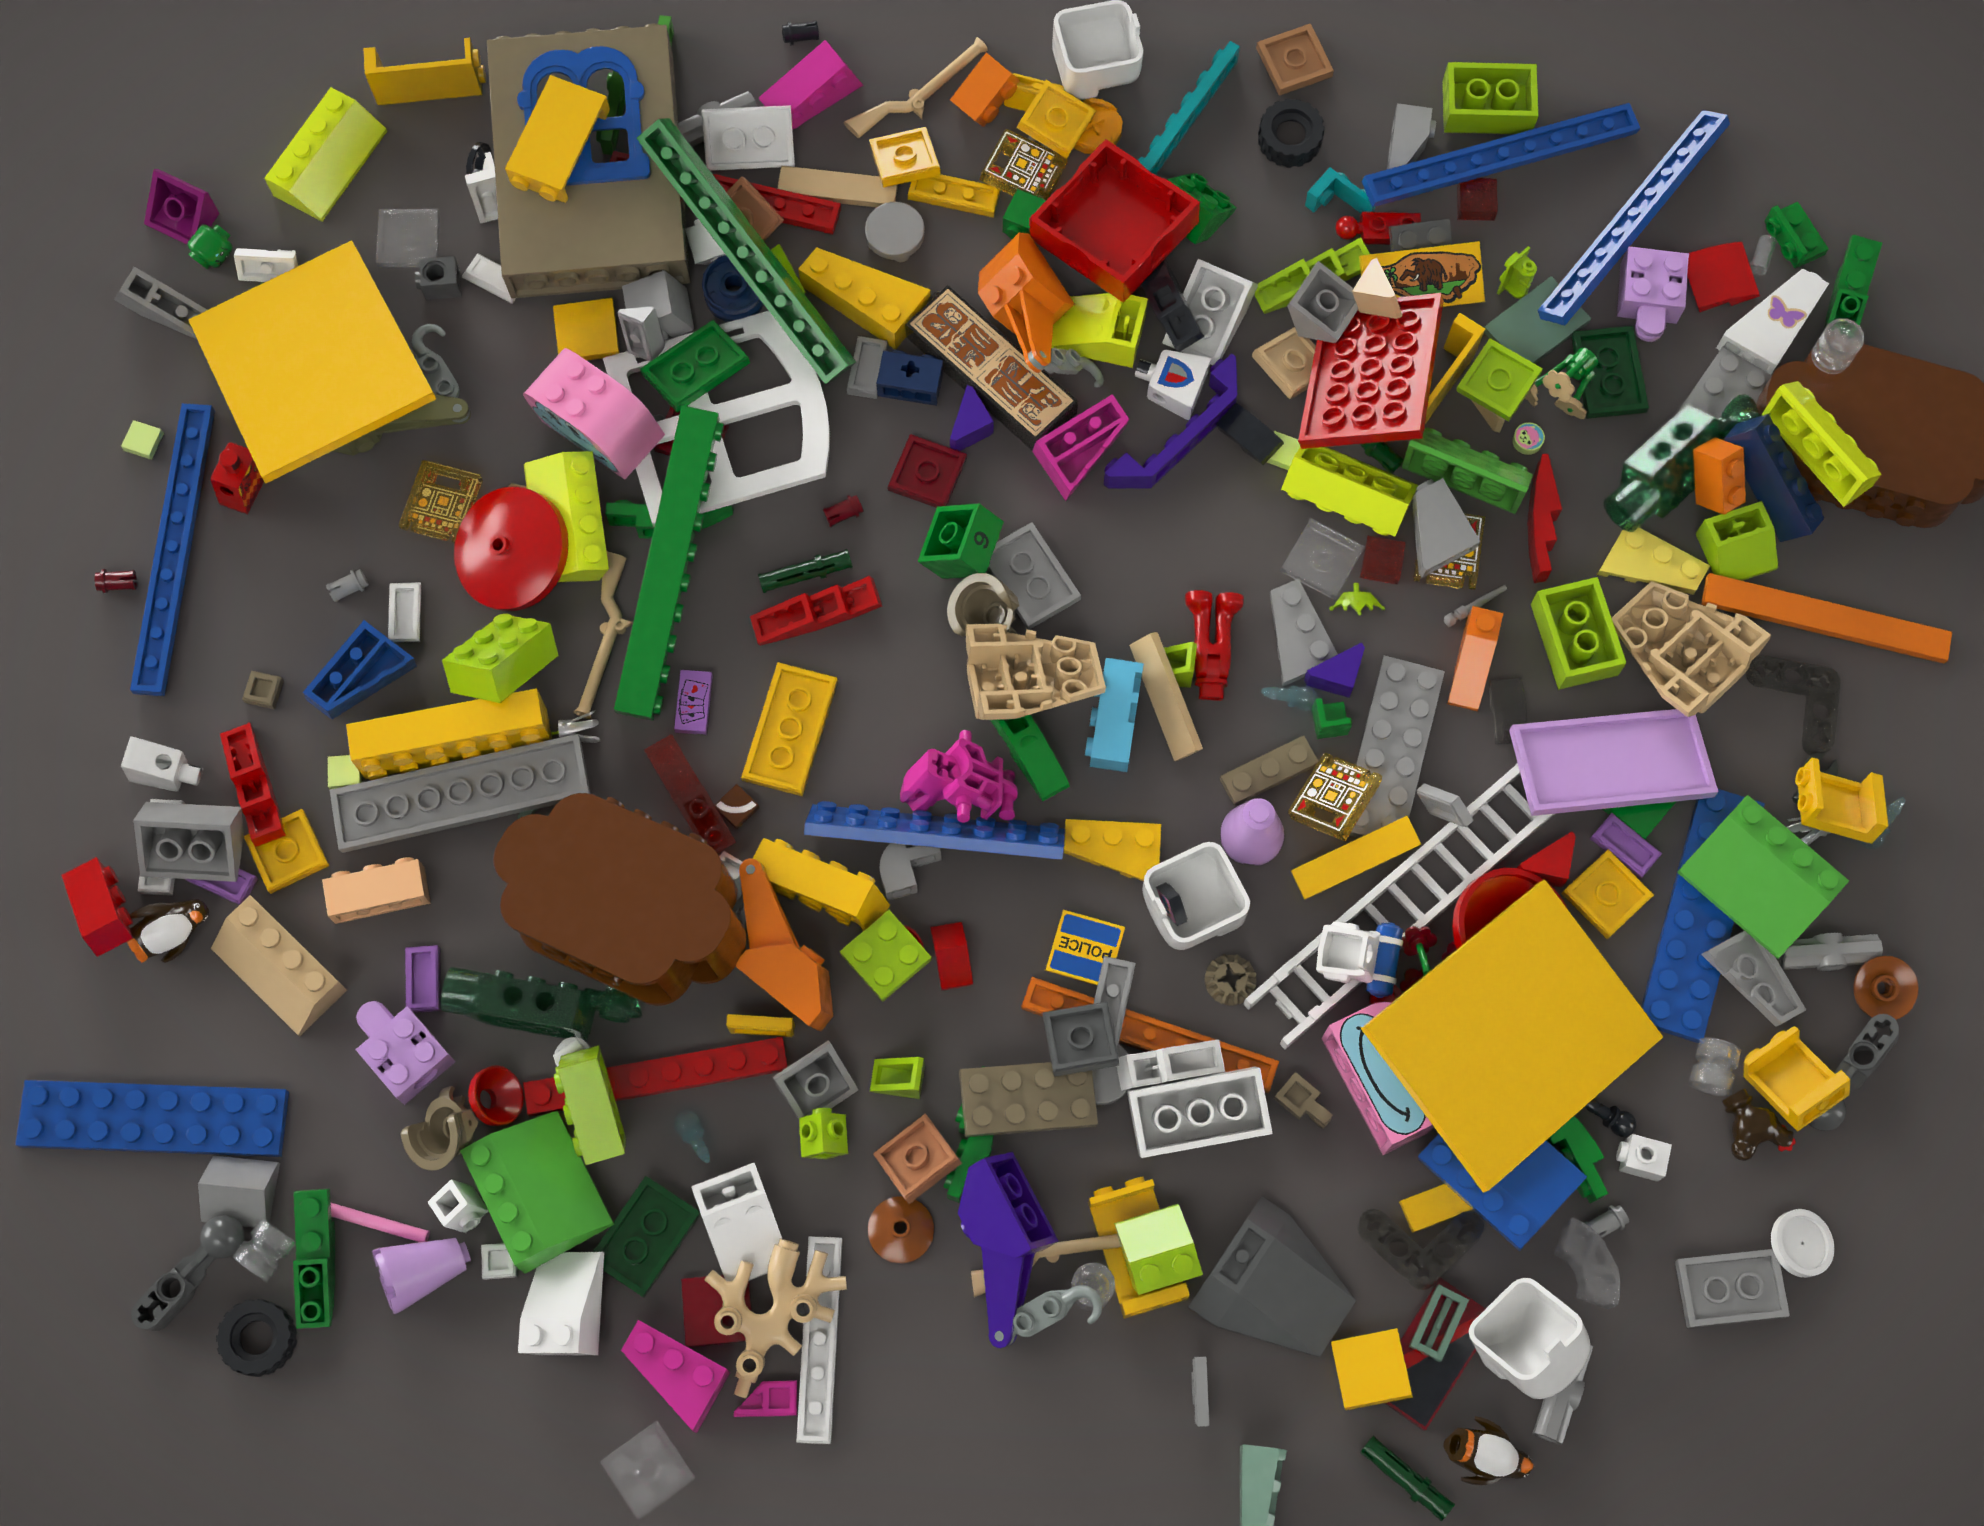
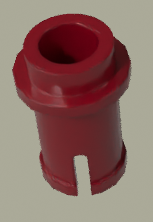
M847 495L848 499L822 509L830 527L850 517H860L859 514L864 512L857 495L852 497Z
M101 569V572L95 573V587L97 591L108 593L109 590H136L137 583L134 582V580H137L135 570L107 572L106 569Z

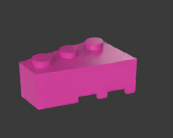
M824 40L764 92L759 99L765 107L791 105L792 128L796 129L804 122L862 87L863 84L831 45Z
M1113 394L1040 438L1034 445L1032 452L1065 501H1067L1120 436L1129 421L1128 416Z
M638 1320L621 1351L689 1428L697 1433L726 1382L730 1371Z

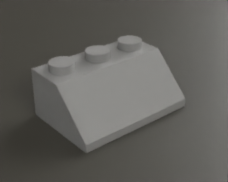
M145 802L133 820L140 877L237 881L244 839L241 807Z

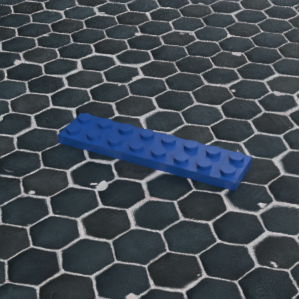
M1718 789V793L1714 798L1696 800L1678 870L1745 797ZM1756 801L1760 806L1764 808L1765 803ZM1678 873L1676 874L1641 1008L1659 1031L1700 1044L1705 1036L1721 974L1701 954L1728 940L1734 921Z
M822 801L818 802L817 805H812L804 828V835L1061 860L1063 858L1065 828H1059V825L1054 823H1041L1040 826L1027 825V822L1023 820H1009L1008 823L995 822V819L991 817L987 820L977 817L976 820L970 819L968 822L962 823L957 820V814L954 813L945 814L944 817L932 816L931 812L922 810L914 811L913 814L900 813L899 809L891 807L882 808L881 811L868 810L867 806L860 804L850 805L849 808L836 807V803Z
M25 1080L15 1145L21 1148L282 1157L289 1091L286 1089Z

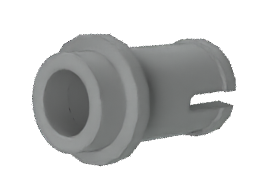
M352 569L350 570L351 574L326 585L327 590L331 591L329 594L334 602H338V600L358 590L361 592L365 591L364 588L369 586V583L361 569L357 571Z
M1610 1205L1607 1212L1589 1222H1585L1583 1225L1591 1240L1597 1242L1600 1238L1617 1229L1624 1230L1626 1228L1625 1225L1629 1223V1218L1620 1205L1616 1207Z

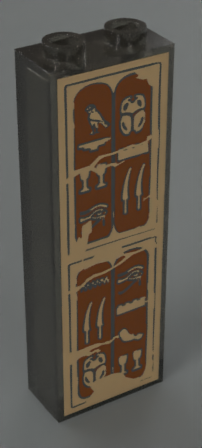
M947 285L941 292L936 291L933 293L927 305L905 324L906 338L925 355H932L939 360H943V371L964 390L967 385L972 386L986 410L1031 450H1033L1037 440L1065 424L1077 414L1078 400L1044 370L1036 373L1030 369L1025 362L1023 351L950 286Z

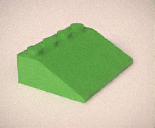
M1428 427L1424 429L1422 439L1410 440L1402 465L1403 469L1427 479H1433L1434 482L1443 478L1449 488L1516 514L1533 474L1527 472L1528 469L1525 466L1511 462L1509 465L1499 461V457L1489 451L1477 452L1470 449L1471 446L1468 443L1459 439L1450 441L1443 438L1439 431Z
M1749 795L1737 805L1677 871L1680 876L1777 959L1784 954L1849 882L1845 876Z
M558 1111L491 1133L460 1150L514 1265L524 1274L614 1225L581 1156L577 1157L572 1138Z

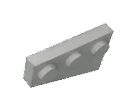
M1299 578L1270 591L1274 630H1276L1278 658L1282 673V687L1304 678L1308 669L1338 655Z
M1746 931L1740 932L1701 954L1775 1027L1806 1011L1776 957Z

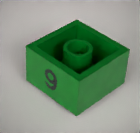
M980 503L937 507L917 562L942 579L966 578L972 574L986 573L1004 521Z

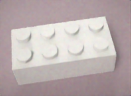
M1256 1066L1127 1090L1138 1155L1141 1158L1273 1134L1261 1069Z

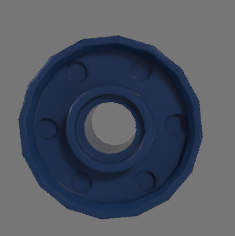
M726 255L718 257L709 264L703 274L702 289L707 308L715 317L725 322H731L758 314L764 304ZM731 286L741 287L737 291L728 290Z

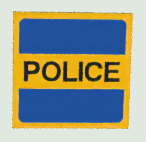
M1063 909L1045 971L1098 985L1104 956L1117 958L1125 927Z

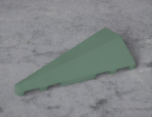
M1246 1444L1240 1446V1526H1274L1277 1497L1281 1487L1282 1463L1286 1459L1287 1450Z

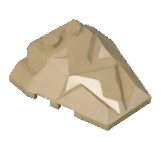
M1651 581L1612 617L1616 633L1664 700L1687 717L1694 716L1697 712L1704 713L1746 673L1751 661L1759 655L1769 641L1771 634L1744 615L1736 613L1734 617L1716 611L1717 605L1708 602L1705 607L1689 601V595Z
M966 624L967 675L976 719H1016L1105 693L1106 685L1094 642L1058 635L1051 641L1036 638L1037 631L1027 629L1025 635L1006 632L1007 625Z

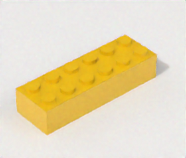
M537 688L514 692L501 703L477 699L346 724L351 761L362 776L369 780L552 740L547 708Z

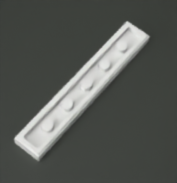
M809 1236L806 1277L815 1250L828 1253L823 1268V1275L825 1277L841 1276L842 1238ZM840 1290L825 1292L818 1297V1302L821 1306L835 1310L831 1323L816 1318L803 1323L797 1443L831 1444ZM805 1303L804 1314H807L810 1311V1308Z

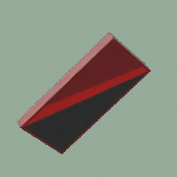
M1439 1278L1400 1339L1413 1397L1384 1404L1423 1431H1426L1476 1352V1348L1470 1339L1469 1328L1472 1322L1486 1308L1442 1278ZM1438 1284L1469 1299L1441 1362L1433 1360L1434 1358L1409 1347ZM1443 1295L1440 1296L1420 1340V1343L1425 1345L1446 1299ZM1452 1301L1431 1349L1438 1350L1457 1308V1302Z

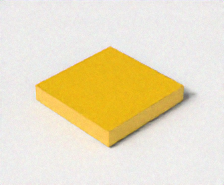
M1046 79L1016 128L1067 159L1096 110Z
M926 127L869 139L870 148L883 188L941 175L940 166Z
M613 298L553 306L558 354L564 348H567L587 361L602 359L620 353Z
M303 809L281 818L286 834L284 837L255 847L251 841L250 834L244 836L258 871L270 894L329 867V863Z
M1609 849L1561 893L1606 939L1610 938L1654 896Z
M1397 1328L1331 1341L1346 1411L1413 1397Z

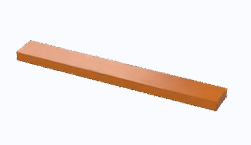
M1712 573L1706 576L1701 604L1703 606H1706L1709 602L1717 605V609L1938 663L1944 664L1949 659L1951 631Z
M1032 977L1021 1009L1043 1016V1012L1094 1004L1095 998ZM1126 1009L1119 1043L1148 1052L1216 1039ZM1219 1041L1225 1072L1255 1066L1261 1069L1264 1091L1269 1094L1279 1061Z

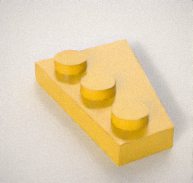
M1065 820V854L1099 867H1107L1120 872V875L1128 878L1133 877L1144 881L1145 874L1150 868L1160 864L1161 824Z

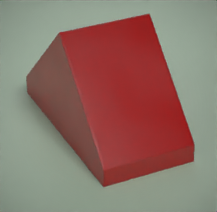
M1571 831L1520 863L1517 868L1529 871L1545 879L1550 885L1563 887L1569 879L1576 839L1575 834Z
M962 922L930 927L941 991L973 985L968 946Z

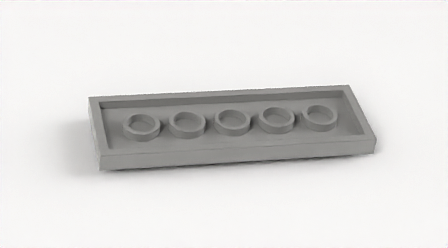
M1383 656L1355 766L1357 771H1354L1353 778L1360 780V782H1365V785L1362 787L1359 784H1354L1355 779L1351 782V785L1364 789L1366 784L1368 785L1364 791L1350 786V788L1363 794L1339 833L1360 838L1400 818L1410 817L1445 671ZM1349 790L1348 798L1352 802L1350 804L1346 803L1349 807L1347 810H1344L1345 813L1349 814L1361 793ZM1355 792L1356 796L1351 798L1350 793ZM1343 814L1344 817L1341 821V825L1343 824L1344 820L1348 815Z

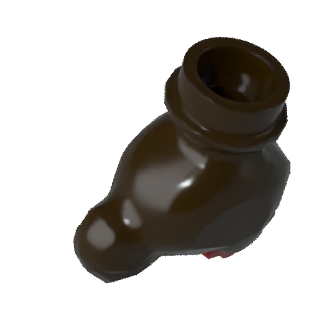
M1745 1088L1722 1101L1726 1107L1725 1112L1732 1113L1735 1116L1732 1126L1734 1142L1731 1145V1152L1736 1159L1741 1161L1751 1159L1755 1154L1757 1146L1765 1141L1773 1142L1781 1152L1792 1150L1793 1145L1796 1143V1140L1793 1138L1794 1132L1788 1131L1785 1125H1781L1774 1112L1770 1109L1757 1108L1751 1105L1753 1096L1749 1095Z

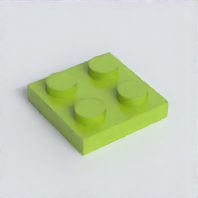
M1490 338L1457 386L1456 391L1509 422L1541 375L1543 368Z
M890 910L885 912L840 951L841 956L882 1002L932 960L930 954Z

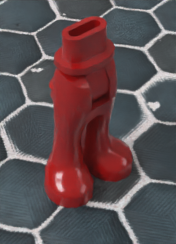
M1203 590L1190 591L1185 594V602L1194 617V642L1197 644L1194 665L1197 678L1195 685L1199 687V699L1221 701L1224 699V688L1228 686L1227 678L1231 665V623L1233 616L1243 607L1244 596L1234 592L1220 593L1216 596L1214 605L1216 628L1215 643L1213 644L1210 642L1213 595Z

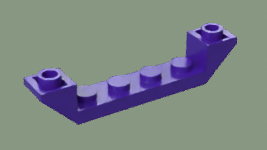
M1231 353L1225 360L1219 359L1209 371L1211 373L1209 387L1217 394L1208 402L1207 409L1201 415L1195 414L1190 418L1185 426L1186 429L1180 435L1174 434L1167 440L1164 445L1165 449L1158 455L1152 454L1145 461L1143 467L1128 453H1125L1119 459L1115 457L1107 464L1104 469V485L1108 489L1152 488L1217 427L1216 423L1237 401L1236 356Z

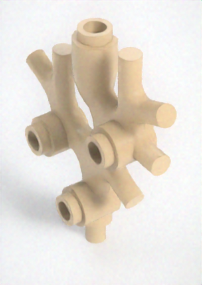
M780 1238L779 1243L774 1244L767 1270L768 1285L774 1299L773 1305L764 1314H755L750 1311L744 1300L746 1287L754 1264L741 1260L733 1281H726L714 1270L704 1279L717 1290L723 1300V1307L718 1311L714 1319L717 1331L723 1335L741 1332L746 1339V1348L741 1352L736 1362L737 1371L735 1377L739 1379L734 1392L735 1395L747 1398L751 1383H756L758 1375L764 1368V1356L771 1346L775 1344L780 1345L793 1356L802 1347L788 1331V1323L792 1318L800 1323L809 1322L813 1318L831 1323L835 1310L821 1306L818 1302V1297L820 1294L829 1291L847 1290L846 1276L825 1277L823 1275V1268L828 1253L815 1250L804 1285L796 1287L792 1284V1277L800 1255V1251H797L799 1244ZM800 1303H806L809 1306L810 1311L807 1314H801L798 1311L797 1306ZM729 1315L733 1317L734 1325H724L722 1321L723 1316ZM746 1359H753L756 1363V1368L752 1370L747 1369L744 1361Z

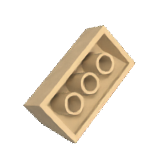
M251 895L226 917L211 947L298 1036H301L347 991Z

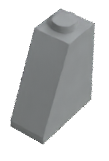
M1443 478L1436 482L1430 479L1420 484L1416 488L1417 492L1412 499L1418 572L1421 578L1476 550L1480 543L1478 536Z

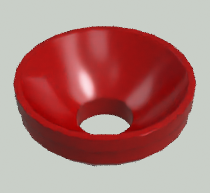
M499 1065L489 1066L475 1074L469 1085L468 1097L471 1109L483 1123L491 1126L506 1125L513 1122L519 1116L523 1107V1090L516 1075L509 1069ZM482 1090L488 1092L491 1097L489 1109L481 1104L480 1094Z

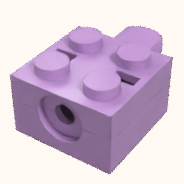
M1628 246L1620 264L1617 317L1636 319L1635 332L1636 336L1646 342L1658 340L1666 329V323L1677 324L1686 305L1689 253Z
M377 1001L367 1002L358 1010L356 1015L357 1023L369 1038L355 1050L392 1094L404 1105L456 1062L408 1006L395 1017L382 1003Z

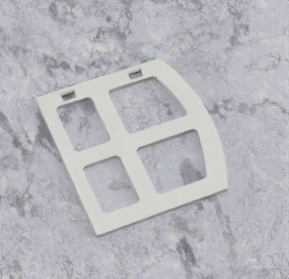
M769 311L720 324L719 326L725 332L743 328L744 333L730 337L736 344L755 338L762 339L783 365L791 382L719 404L711 403L707 392L689 404L688 407L719 413V423L726 425L792 405H799L801 407L803 425L801 458L792 463L747 476L736 477L733 473L723 439L721 438L720 442L715 441L713 453H717L714 472L708 471L712 481L708 501H702L699 513H705L826 477L830 451V428L821 383L815 370ZM692 333L665 340L664 349L659 356ZM628 351L603 358L607 375L622 384L631 393L628 376L641 371L640 368L651 362L637 363L636 358L638 356L632 355ZM679 415L657 421L665 434L657 444L674 440ZM649 452L636 467V471L654 528L662 490Z

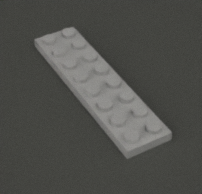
M579 734L329 790L338 850L341 853L556 805L565 797L576 793L591 794Z

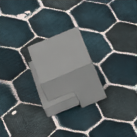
M665 270L622 286L626 309L639 307H654L656 309L663 341L669 339L668 335L675 338L694 331L687 288Z

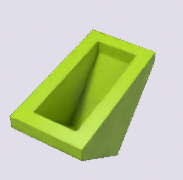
M1195 642L1164 647L1179 687L1191 688L1197 649Z
M924 1058L875 1059L870 1092L920 1099L925 1070Z

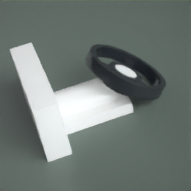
M477 142L469 153L466 165L467 175H465L481 224L497 220L498 211L495 164L491 148L487 143ZM477 152H478V157L476 158V161H475V168H474V170H473L474 160H475L476 154H477Z

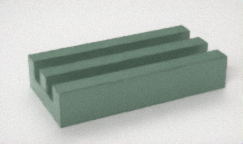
M1438 1284L1409 1347L1434 1358L1433 1360L1441 1362L1469 1299ZM1443 1295L1446 1299L1427 1341L1423 1345L1420 1343V1340L1440 1296ZM1452 1301L1458 1303L1438 1350L1435 1351L1431 1348Z

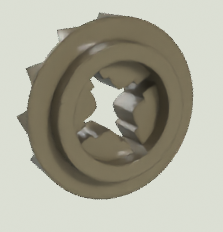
M1223 954L1212 960L1205 973V986L1209 995L1215 1001L1229 1006L1243 1003L1254 992L1256 972L1251 966L1250 961L1241 958L1238 954ZM1227 967H1229V971L1234 976H1243L1236 981L1235 992H1233V988L1230 987L1228 982H1218L1226 977Z

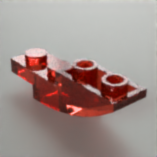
M670 734L644 749L645 754L691 832L705 839L707 845L712 847L717 854L735 844L734 837L673 735Z

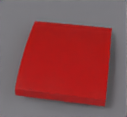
M1742 241L1716 245L1689 253L1687 275L1699 312L1728 302L1730 306H1734L1760 296Z

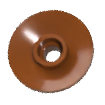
M1877 956L1865 962L1858 970L1853 986L1856 1002L1864 1013L1872 1018L1878 1014H1887L1895 1020L1910 1012L1916 1003L1919 989L1918 981L1912 968L1903 960L1893 956ZM1880 982H1883L1885 985V991L1882 994L1877 991V986Z
M903 1196L892 1197L880 1203L871 1214L868 1222V1237L872 1248L880 1257L892 1263H909L920 1258L930 1247L934 1236V1223L928 1209L917 1200L909 1204ZM899 1222H903L907 1226V1230L903 1234H897L894 1231V1226Z

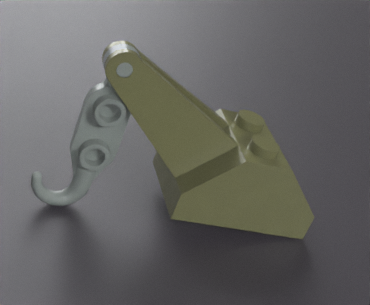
M435 324L422 325L415 330L411 340L416 361L430 385L436 400L332 452L354 456L372 449L374 444L381 440L383 433L464 424L470 419L471 411L467 402L458 398L460 388L441 356L425 347L422 341L424 335L429 332H436L440 336H445V331L440 326Z

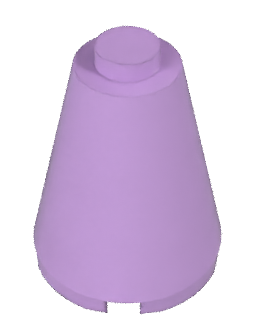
M1257 798L1232 809L1223 820L1221 844L1228 856L1238 863L1263 865L1275 858L1283 845L1284 828L1272 804L1265 799Z
M456 1238L389 1246L372 1250L376 1267L379 1266V1278L393 1314L400 1313L467 1270L465 1263L471 1261L465 1242L459 1244Z

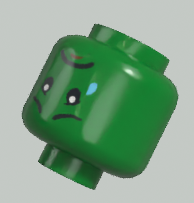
M217 224L213 228L209 225H201L187 243L190 250L188 255L207 270L210 266L219 268L233 250V245L228 241L231 235Z

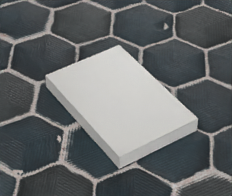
M791 105L702 109L706 166L710 171L779 168L781 166L795 167Z

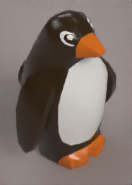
M199 899L174 903H155L144 906L130 914L131 919L144 918L130 928L133 939L127 941V944L141 963L166 951L168 952L161 961L163 963L169 962L182 953L194 929L209 916V909Z
M1475 1416L1474 1420L1483 1426L1485 1430L1457 1428L1443 1443V1447L1452 1462L1476 1475L1473 1477H1461V1481L1468 1484L1484 1486L1496 1483L1503 1478H1525L1530 1474L1534 1466L1531 1458L1525 1452L1516 1449L1512 1445L1508 1435L1499 1425L1482 1417Z

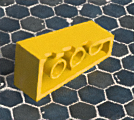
M818 247L798 268L803 288L877 338L887 340L888 345L895 350L914 328L910 323L931 305L930 289Z
M763 838L753 859L763 864L776 893L791 900H794L797 895L799 896L798 900L802 904L816 912H820L822 908H825L829 915L848 927L852 921L858 924L864 931L887 912L890 906L889 902L875 885V879L862 872H858L857 875L847 872L848 869L835 861H830L829 864L822 862L818 855L808 850H803L802 853L795 851L792 845L781 839H776L773 842Z

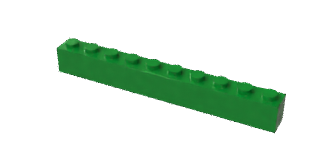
M658 119L641 133L636 139L825 384L832 382L856 363L854 358L671 119Z
M681 405L614 706V711L617 714L653 721L654 715H660L664 696L659 695L662 683L667 684L671 668L670 665H666L668 653H674L677 635L673 634L675 622H681L684 605L679 604L681 593H687L691 574L686 573L688 562H694L697 552V544L693 543L695 531L701 532L704 514L699 513L702 501H708L711 487L710 483H706L708 471L714 472L717 461V453H713L715 441H721L724 423H719V413Z

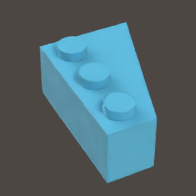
M1112 658L1105 659L1103 677L1106 690L1105 693L1095 696L1100 697L1098 708L1092 707L1089 725L1095 727L1094 738L1087 737L1085 756H1091L1090 767L1127 772L1144 663Z

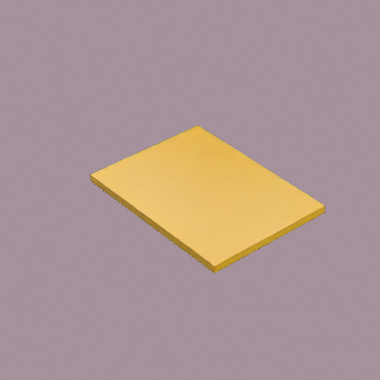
M352 240L188 319L265 483L275 480L436 400L430 385Z
M1545 879L1537 883L1361 1027V1030L1482 1192H1487L1663 1038V1035Z

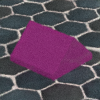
M154 169L144 224L187 244L201 225L212 226L219 215V211L208 192L159 169Z

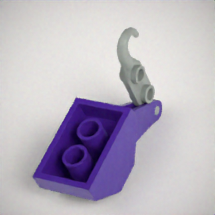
M1013 1152L985 1157L968 1167L958 1215L961 1219V1228L964 1234L971 1239L973 1244L981 1246L988 1314V1336L991 1344L997 1348H1003L1013 1344L1017 1334L1022 1337H1030L1062 1320L1074 1303L1081 1298L1089 1299L1093 1305V1313L1087 1322L1093 1324L1097 1321L1102 1313L1101 1298L1094 1289L1085 1285H1078L1064 1290H1051L1024 1304L1035 1253L1043 1251L1059 1241Z

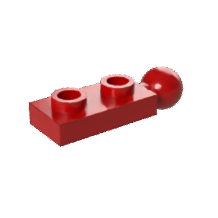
M1362 212L1360 222L1354 217L1346 215L1338 219L1335 230L1342 239H1352L1357 234H1361L1364 244L1390 245L1389 226L1421 222V213Z

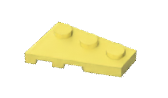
M1627 521L1597 575L1604 577L1612 575L1625 578L1624 581L1633 583L1637 581L1650 583L1653 581L1679 592L1694 595L1710 565Z

